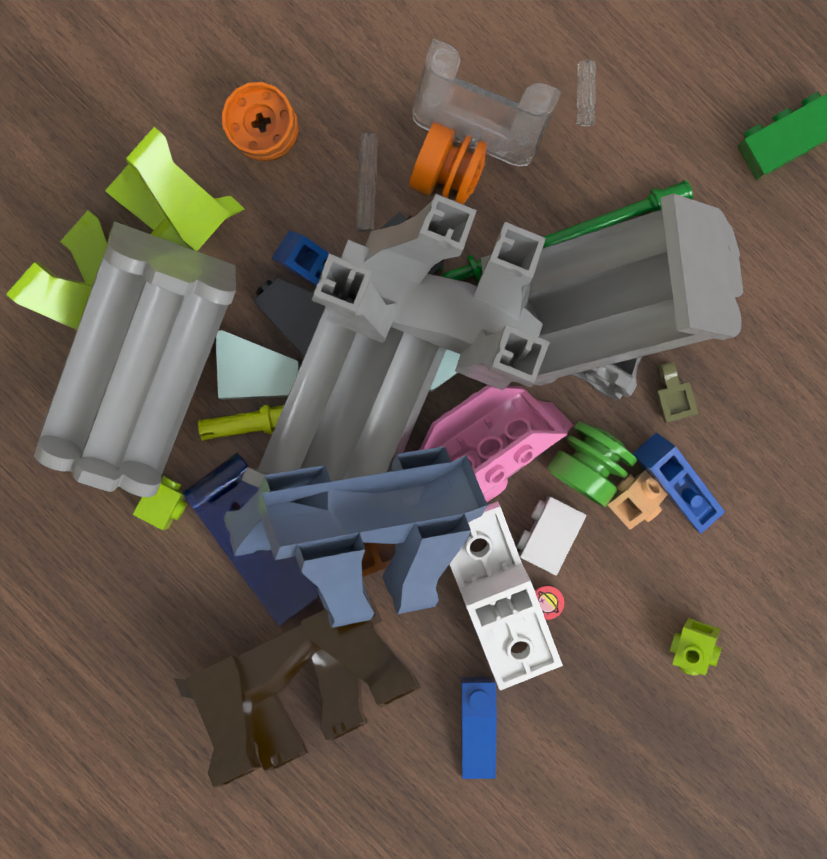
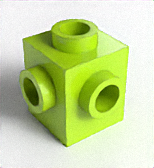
M688 618L683 627L682 634L676 632L673 638L670 652L676 654L672 665L680 667L682 672L689 675L697 676L702 674L706 676L709 666L716 667L722 647L716 646L721 629Z

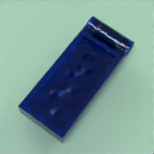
M237 452L184 490L183 495L271 617L280 626L320 597L317 590L318 586L301 573L296 557L275 560L272 550H258L254 553L234 556L230 542V532L226 528L224 521L225 514L228 511H234L233 504L235 502L240 505L241 509L259 490L258 487L242 481L244 473L249 466Z

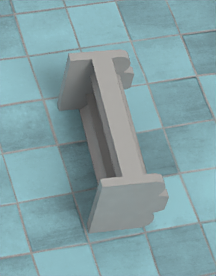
M673 193L661 197L662 210L543 248L533 279L530 282V295L525 309L543 323L538 338L547 340L550 344L533 385L542 386L550 384L559 377L713 338L725 340L736 337L741 331L742 322L741 313L735 298L743 294L740 262L738 257L729 250L730 229L727 219L721 210ZM490 255L481 258L482 274Z
M114 221L104 255L49 410L46 412L34 453L36 460L54 470L70 471L77 482L108 492L121 487L125 491L137 496L152 497L156 495L161 484V476L223 317L236 293L235 265Z
M325 307L258 469L247 467L242 481L259 488L265 475L324 465L331 482L392 472V462L397 454L403 453L446 349L393 327H390L384 343L327 321L329 312Z

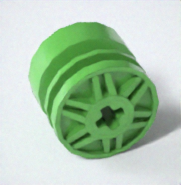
M577 421L573 429L584 440L581 441L568 435L565 440L576 452L572 456L566 452L557 451L546 470L583 496L606 508L618 490L607 477L611 473L618 477L626 478L628 473L616 463L620 461L633 467L637 459L625 448L622 442L606 431Z

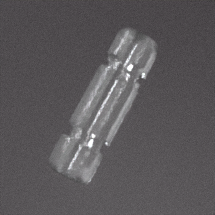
M582 60L578 64L577 76L580 79L577 81V108L579 110L576 123L578 126L583 127L593 126L595 123V110L593 108L596 106V79H594L596 75V62L592 60Z

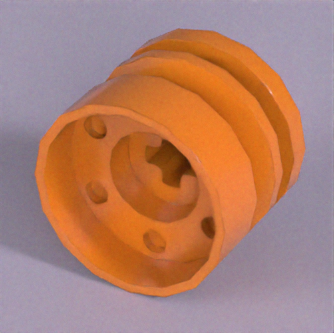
M264 82L247 83L235 89L226 99L222 111L223 129L229 141L248 158L260 162L274 161L286 155L295 145L299 133L298 117L287 97L278 88ZM262 118L271 123L266 125L267 131L261 132L259 128H256L260 125V119Z
M435 121L420 150L408 188L429 196L438 183L443 185L441 196L449 198L453 189L458 191L455 202L464 205L470 195L474 193L484 169L488 143L480 140L474 153L468 152L472 136L467 135L461 145L456 147L453 145L455 129Z

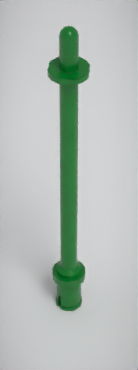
M683 180L661 190L659 188L651 189L650 194L644 200L543 236L546 238L543 248L601 230L649 211L662 210L661 197L673 193L693 200L691 186L687 180ZM470 254L467 256V265L448 271L441 277L458 281L473 277L475 283L478 284L481 278L480 274L482 273L481 260L475 261L474 257Z

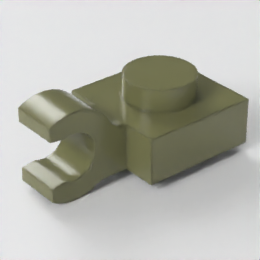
M669 362L658 365V372L665 388L655 392L664 423L699 414L690 382L680 384L675 363Z

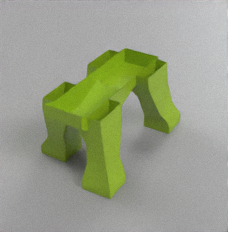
M155 127L126 158L128 165L105 190L117 202L152 228L154 231L150 235L195 251L200 249L225 219L245 210L232 196L214 199L180 169L172 160L166 137ZM89 210L60 241L71 251L85 283L56 276L41 262L37 261L30 266L6 294L17 304L75 330L78 328L107 246L100 221Z

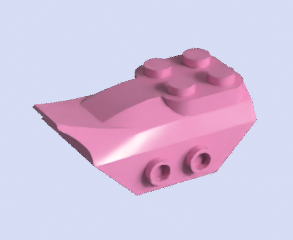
M487 385L434 421L419 450L445 447L451 462L467 455L485 500L489 502L506 488L510 476L566 436L567 432L574 425L552 402H544L533 398L523 386L508 385L504 390H500Z

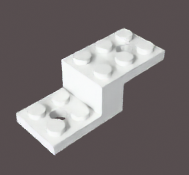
M498 501L491 503L487 506L481 517L468 523L471 531L467 541L451 561L450 567L501 691L563 665L531 580L520 560ZM475 539H485L487 545L482 551L474 552L470 550V544ZM523 641L528 643L527 648L523 652H511V647L516 642Z

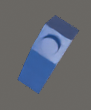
M288 231L271 259L307 283L317 287L330 253L304 235Z
M657 432L632 454L636 457L642 469L646 470L660 484L661 488L668 494L666 497L700 534L725 513L724 509L678 448Z
M461 677L462 779L496 778L497 709L496 681L494 677Z

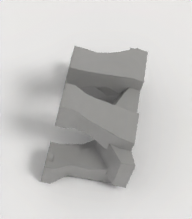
M435 194L434 199L415 217L399 225L371 231L365 246L348 240L341 258L329 254L312 301L322 304L327 308L329 312L327 321L384 343L390 327H393L458 353L460 357L455 372L487 385L504 390L512 381H516L532 387L550 342L538 338L543 323L527 311L525 307L530 295V282L533 279L546 238L504 222L477 286L467 282L428 274L430 269L441 260L461 255L477 211Z

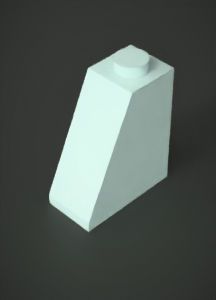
M223 330L218 331L216 335L219 399L288 397L301 367L297 360Z

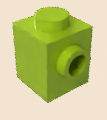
M163 476L157 494L152 497H142L133 515L161 530L169 529L173 519L178 521L187 506V503L183 501L186 493L179 490L181 487L180 483Z

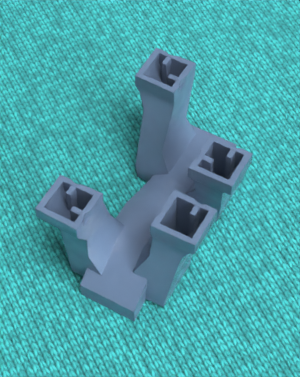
M438 447L397 454L392 462V472L331 482L325 465L265 475L256 494L241 509L226 512L224 521L226 528L230 532V542L234 556L250 554L258 550H272L275 560L296 557L301 573L318 586L319 596L324 608L328 612V620L331 628L368 621L374 615L362 578L361 561L365 552L363 542L395 544V555L382 578L389 594L393 598V605L397 614L435 607L439 601L436 591L439 577L466 543L471 531L468 523L481 517L488 504L467 455L451 462L446 448Z

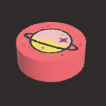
M543 585L534 590L546 620L554 619L561 614L564 608V597L557 588Z

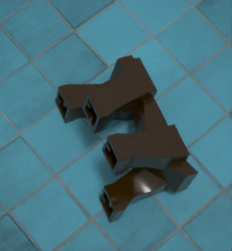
M370 597L369 599L374 611L371 620L331 628L328 612L325 609L300 621L302 625L237 657L230 656L186 678V680L174 678L181 696L194 699L214 747L208 770V776L213 787H223L262 767L264 771L275 770L309 753L277 693L287 686L310 658H312L323 701L320 728L326 740H335L368 723L362 706L361 680L368 684L376 704L381 708L421 688L415 674L376 631L374 625L383 620ZM255 743L258 745L259 759L256 754Z

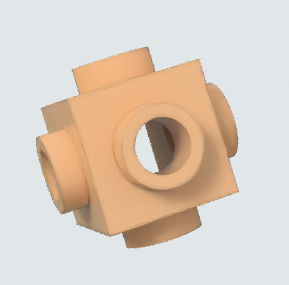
M644 470L635 478L631 474L626 476L616 486L619 492L608 503V506L629 529H632L643 520L649 522L662 511L659 505L668 494Z

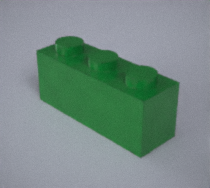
M818 91L801 101L803 107L792 112L789 107L772 117L774 123L763 128L761 124H758L743 133L745 139L737 147L756 180L827 142V94L821 96Z

